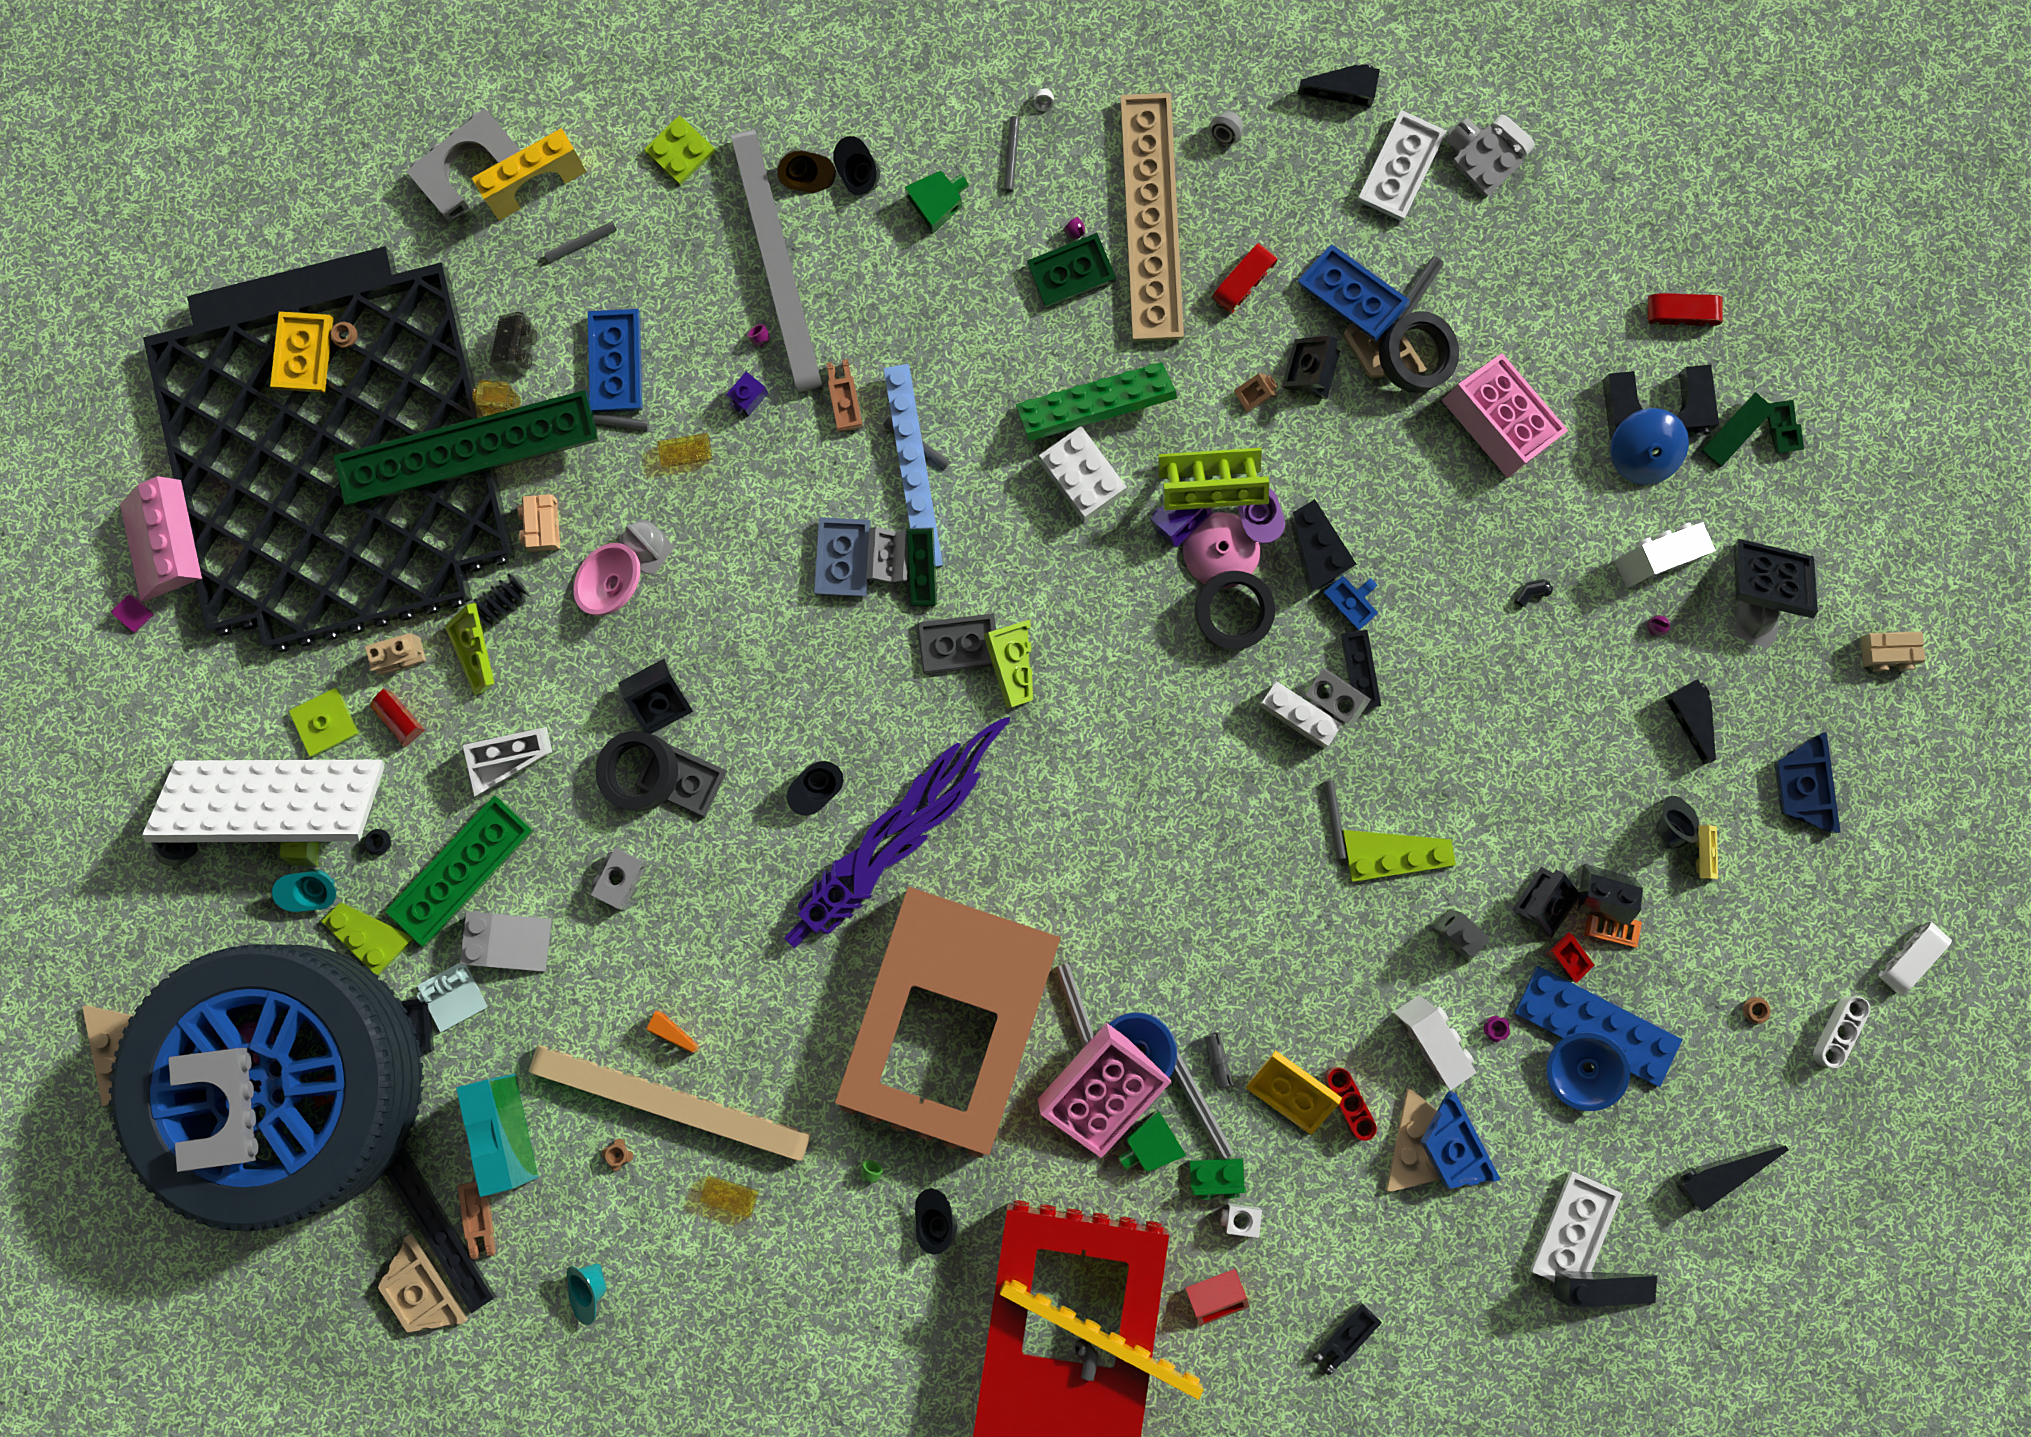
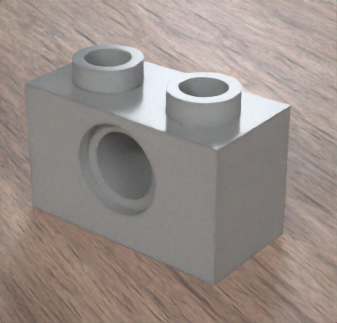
M615 848L613 852L609 851L603 862L605 868L601 875L598 874L591 885V889H593L591 896L624 910L647 862ZM619 870L623 874V880L620 884L615 885L612 882V875L615 871Z

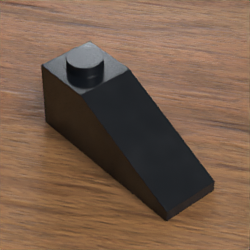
M1368 64L1352 65L1304 78L1300 81L1297 94L1371 107L1375 99L1380 69H1376Z
M1696 679L1664 696L1703 765L1716 760L1712 701L1709 698L1710 692L1707 686L1702 682L1700 683L1699 679Z

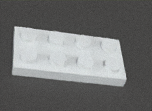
M1401 110L1357 201L1403 222L1447 131Z
M1569 1171L1530 1271L1555 1282V1271L1591 1272L1622 1193L1578 1173Z

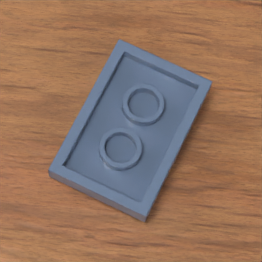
M819 517L815 595L867 598L868 579H866L871 520Z

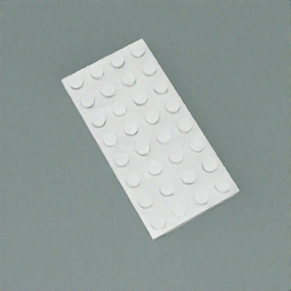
M383 760L175 761L142 836L145 842L360 841L384 770Z

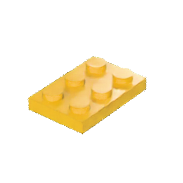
M293 312L278 313L271 388L275 390L325 393L333 317L331 315Z
M1276 1050L1246 1086V1089L1310 1135L1334 1111L1342 1097Z

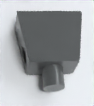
M1449 909L1432 927L1468 963L1490 940L1465 914Z

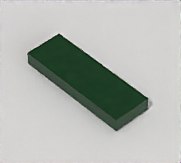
M1754 392L1704 446L1701 452L1719 467H1722L1775 408L1758 393Z
M934 527L907 528L910 606H936L938 603Z

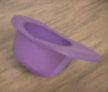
M1269 488V504L1238 506L1244 530L1252 540L1259 543H1271L1283 534L1285 520L1279 500L1272 489Z

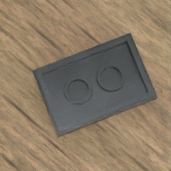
M994 613L917 622L923 674L993 666L983 634L996 630Z
M668 744L677 758L678 779L667 801L706 818L728 771ZM650 751L634 786L647 792L654 786L659 772L658 762L652 751Z

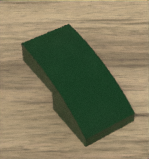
M1794 400L1769 403L1775 408L1767 419L1771 439L1777 454L1804 450L1801 424L1796 422Z

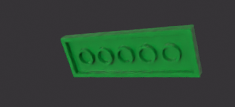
M1160 362L1149 364L1136 370L1125 371L1122 374L1108 378H1101L1087 384L1076 385L1063 391L1052 392L1035 399H1028L1016 404V408L1027 439L1032 441L1177 399V394L1163 363Z
M494 795L385 912L422 947H426L534 830L497 795Z

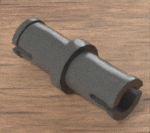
M1214 1032L1205 1035L1204 1039L1206 1040L1210 1055L1209 1065L1213 1066L1218 1084L1217 1087L1224 1088L1233 1085L1234 1081L1232 1080L1228 1065L1229 1055L1225 1054L1220 1036L1221 1033Z

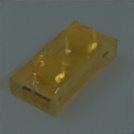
M708 433L657 441L662 468L713 460Z
M708 1175L699 1202L751 1218L760 1190Z

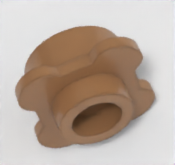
M621 1138L616 1139L612 1146L605 1147L602 1150V1157L610 1164V1168L613 1171L620 1170L622 1164L632 1161L634 1157L633 1152L628 1151L625 1141ZM616 1152L620 1153L619 1157L615 1156Z

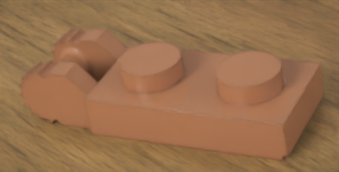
M848 359L842 360L845 378L841 379L835 378L836 372L832 362L826 363L830 380L828 385L838 433L863 428L854 378L851 376Z
M476 1181L458 1185L464 1236L468 1242L470 1258L477 1259L479 1257L480 1250L476 1237L484 1236L487 1255L494 1256L496 1249L489 1195L480 1197Z

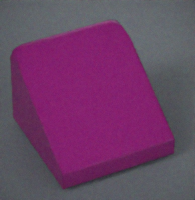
M130 594L111 611L118 620L134 633L154 615L137 597Z

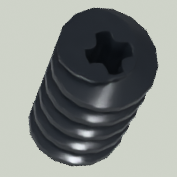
M510 573L507 574L509 583L501 579L499 580L501 589H497L494 586L490 587L493 595L490 596L483 592V602L476 598L474 599L479 618L489 629L492 628L490 619L498 623L501 621L499 613L504 616L509 615L507 606L516 610L517 604L515 600L524 604L526 602L524 594L531 597L523 584Z

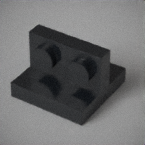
M1332 335L1295 339L1282 387L1287 390H1305L1317 398L1328 399L1340 350L1336 348L1338 339Z
M1540 867L1512 910L1517 915L1536 924L1544 934L1552 938L1578 900L1579 891L1565 873L1557 869L1553 873Z

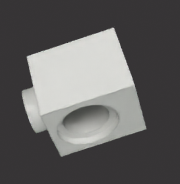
M1228 1203L1227 1210L1222 1209L1221 1226H1225L1227 1234L1259 1238L1262 1210L1259 1207ZM1239 1213L1247 1215V1223L1242 1227L1235 1226L1233 1222L1234 1217Z

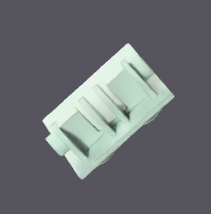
M458 963L417 985L420 991L417 993V997L421 1002L425 1001L428 1004L429 1011L440 1033L488 1007L467 965Z

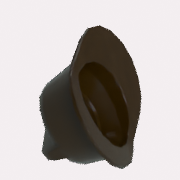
M795 149L787 152L783 158H780L777 176L779 181L789 189L817 193L833 185L836 179V169L834 163L826 156Z

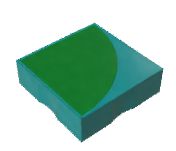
M516 1073L456 1087L480 1197L510 1190L539 1178Z

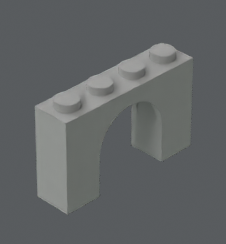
M485 108L480 112L474 113L462 127L454 129L442 143L435 144L427 155L422 159L415 160L406 171L450 224L469 209L468 205L451 186L449 181V169L455 158L466 151L478 150L489 154L499 163L521 151Z
M247 1048L169 1057L171 1086L209 1082L222 1089L229 1102L228 1120L217 1134L210 1138L175 1143L177 1172L256 1160L255 1155L258 1153V1142L254 1138L253 1133L256 1115L251 1108L254 1088L252 1082L249 1081L251 1057L247 1053Z

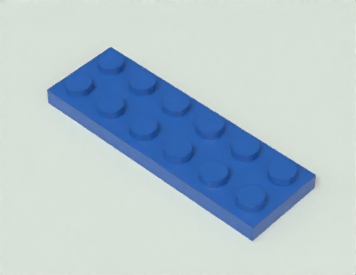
M1536 966L1514 1011V1014L1561 1038L1584 1031L1600 1033L1611 1038L1624 1051L1629 1062L1630 1073L1657 1087H1661L1683 1040L1540 966Z

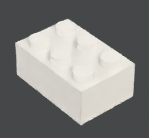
M1082 426L1039 455V463L1084 523L1126 494V485Z

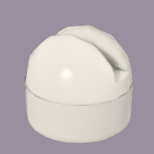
M1047 88L1038 89L1034 95L1035 108L1039 111L1050 110L1054 104L1052 92ZM1042 97H1046L1047 102L1042 103Z

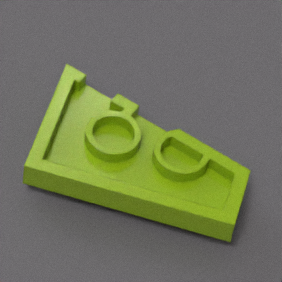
M476 603L466 605L445 625V628L474 695H479L487 691L495 683Z
M1030 619L983 634L1006 708L1033 700L1032 669L1029 667L1031 642H1028V629L1031 628Z
M339 902L321 921L378 976L414 940L408 933L343 902Z

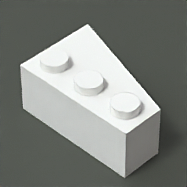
M1691 522L1676 528V533L1672 534L1671 530L1658 534L1656 536L1657 540L1652 541L1651 537L1636 543V549L1614 560L1626 588L1696 561L1716 551L1704 524L1700 523L1692 526Z
M547 727L463 745L474 797L488 791L552 753Z
M1418 995L1393 1012L1397 1019L1404 1022L1409 1030L1408 1035L1412 1040L1416 1041L1423 1057L1435 1075L1450 1091L1477 1073L1472 1066L1474 1062L1473 1057L1466 1049L1462 1050L1459 1042L1462 1040L1454 1028L1448 1027L1446 1023L1449 1020L1448 1016L1440 1006L1436 1008L1422 996Z

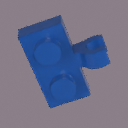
M1342 575L1323 593L1357 631L1378 614L1365 599L1378 586L1371 578L1357 590Z

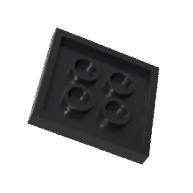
M1737 539L1734 544L1736 600L1814 619L1818 613L1814 556Z

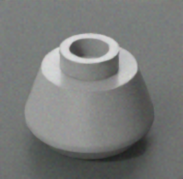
M1226 111L1212 119L1210 131L1217 142L1223 145H1234L1240 141L1243 122L1238 114Z

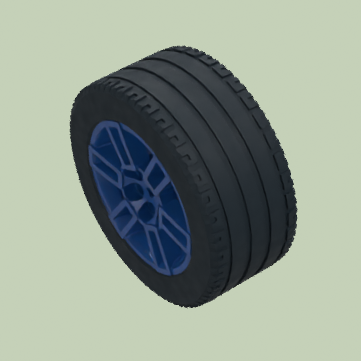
M249 944L214 951L212 954L202 955L189 961L190 964L180 966L179 969L169 974V978L162 979L159 985L150 991L151 994L143 998L142 1004L134 1010L136 1014L129 1018V1024L122 1032L124 1036L118 1041L119 1048L114 1053L116 1060L115 1063H112L111 1069H113V1074L110 1075L109 1081H112V1087L109 1088V1093H111L109 1106H112L110 1117L114 1120L112 1127L117 1132L115 1138L117 1142H120L121 1147L119 1149L121 1153H125L127 1158L124 1160L132 1167L131 1172L138 1175L140 1184H144L149 1193H154V1198L157 1201L163 1202L166 1208H173L174 1213L184 1216L187 1220L195 1219L197 1224H204L211 1228L218 1227L220 1230L259 1231L283 1227L330 1211L354 1199L385 1174L384 1170L389 1169L395 1159L398 1158L399 1149L401 1150L405 1147L412 1133L410 1129L415 1126V1120L419 1114L418 1104H421L422 1101L421 1092H423V1086H421V1080H424V1074H422L423 1063H420V1057H422V1052L419 1048L420 1042L416 1040L415 1034L417 1032L413 1028L411 1018H408L406 1015L408 1013L406 1008L403 1007L399 998L394 997L395 992L387 986L388 984L385 981L379 980V976L369 968L361 967V963L345 955L341 956L340 953L308 945ZM264 1004L252 1041L247 1043L233 1023L251 1009ZM286 1009L288 1014L275 1043L272 1044L270 1039L280 1010ZM304 1021H307L320 1034L329 1050L327 1055L299 1061L289 1055L297 1033ZM221 1039L228 1049L247 1048V1053L251 1057L249 1081L252 1082L254 1088L251 1108L256 1115L253 1133L255 1135L257 1130L262 1131L282 1163H273L256 1158L255 1161L177 1172L175 1143L210 1138L217 1134L228 1120L229 1102L223 1090L209 1082L171 1086L169 1057L222 1050L219 1046ZM254 1052L260 1057L259 1064H255L253 1061ZM279 1062H280V1064H281V1066H282V1073H281V1074H280L279 1071H278V1064H279ZM326 1069L334 1070L333 1080L310 1083L300 1082L301 1074ZM258 1081H261L262 1085L260 1086L261 1090H258L257 1086L260 1084ZM282 1090L284 1091L285 1095L284 1101L281 1099ZM333 1095L334 1101L330 1115L321 1132L316 1134L294 1106L303 1097ZM261 1106L266 1109L263 1119L259 1116ZM282 1121L304 1148L302 1152L297 1153L280 1128Z

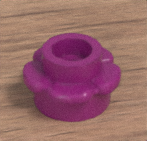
M1491 1016L1488 1018V1022L1484 1024V1033L1493 1042L1505 1040L1510 1034L1509 1022L1503 1017ZM1498 1026L1499 1031H1495L1494 1028Z

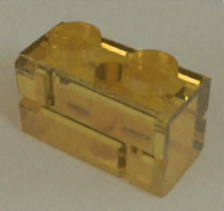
M480 380L477 387L473 390V402L477 403L480 409L487 415L518 408L521 404L519 394L508 382L495 381L494 383L491 380Z

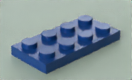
M1333 244L1321 254L1298 280V285L1375 342L1410 305V300Z
M639 309L588 311L589 398L592 413L642 411L641 321Z

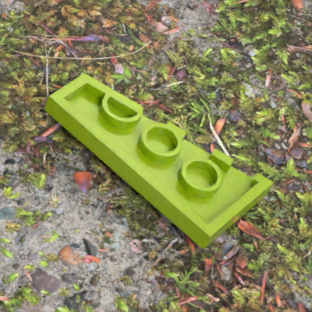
M1343 830L1351 882L1456 865L1451 839Z

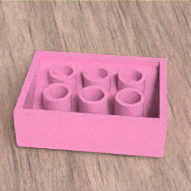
M1502 353L1460 382L1441 400L1507 478L1523 468L1568 431Z
M157 476L138 484L120 503L139 597L140 601L143 602L202 579L181 480Z
M1106 1023L1038 1098L1040 1115L1102 1158L1171 1083V1080L1128 1038Z

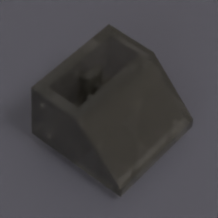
M523 312L499 316L490 360V366L496 372L526 376L527 369H530L532 366V354H530L531 346L536 344L537 330H535V327Z

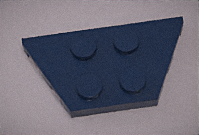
M1823 732L1776 760L1774 765L1781 814L1834 834L1841 833L1827 732Z

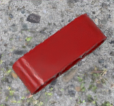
M1257 243L1216 289L1211 298L1230 314L1234 313L1236 305H1241L1252 292L1250 291L1253 286L1256 287L1268 274L1267 270L1275 266L1278 258L1260 243Z
M1676 293L1649 295L1648 323L1654 324V322H1659V325H1679V323H1685V325L1705 326V324H1710V326H1718L1723 323V297L1720 295Z
M1341 1067L1328 1069L1324 1077L1325 1084L1330 1090L1342 1097L1337 1107L1351 1134L1363 1141L1371 1140L1377 1133V1126L1352 1076ZM1341 1072L1344 1076V1082L1336 1087L1332 1084L1331 1079L1334 1073ZM1354 1096L1357 1102L1356 1107L1348 1111L1344 1107V1101L1347 1097ZM1366 1120L1369 1124V1130L1367 1133L1359 1135L1357 1125L1360 1121Z

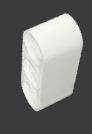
M1931 921L1924 923L1920 927L1922 930L1919 933L1915 932L1903 946L1904 950L1901 953L1898 951L1887 963V969L1884 972L1881 970L1878 974L1898 995H1903L1909 991L1952 942Z
M1846 996L1839 1000L1813 1052L1814 1060L1818 1065L1828 1068L1843 1066L1870 1014V1005L1867 1000L1857 996ZM1852 1002H1854L1857 1007L1856 1013L1854 1015H1852L1849 1010L1850 1004ZM1841 1025L1845 1029L1843 1038H1840L1837 1032ZM1828 1049H1831L1833 1052V1059L1830 1062L1827 1061L1825 1056Z

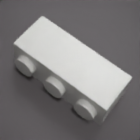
M1277 681L1272 685L1259 705L1260 708L1323 749L1330 745L1343 725Z

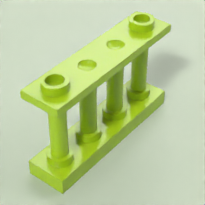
M1261 447L1158 454L1159 478H1169V483H1163L1164 511L1269 504L1268 476L1257 477L1256 473L1261 472ZM1246 473L1247 478L1232 479L1231 474ZM1205 475H1220L1221 479L1205 480ZM1194 476L1195 481H1179V477Z

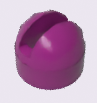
M1079 217L1072 219L1063 229L1068 237L1076 240L1083 236L1086 231L1085 225Z
M758 324L748 332L747 337L754 345L762 347V342L765 340L767 343L769 342L770 334L764 324Z
M1656 615L1648 621L1647 628L1653 636H1662L1668 632L1670 623L1665 616ZM1654 621L1664 624L1665 628L1654 624Z

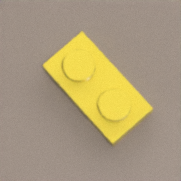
M1699 825V838L1696 842V846L1699 847V858L1696 859V871L1702 879H1718L1717 827Z

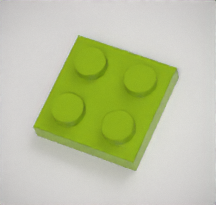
M680 115L644 149L645 153L680 186L716 152L715 148Z

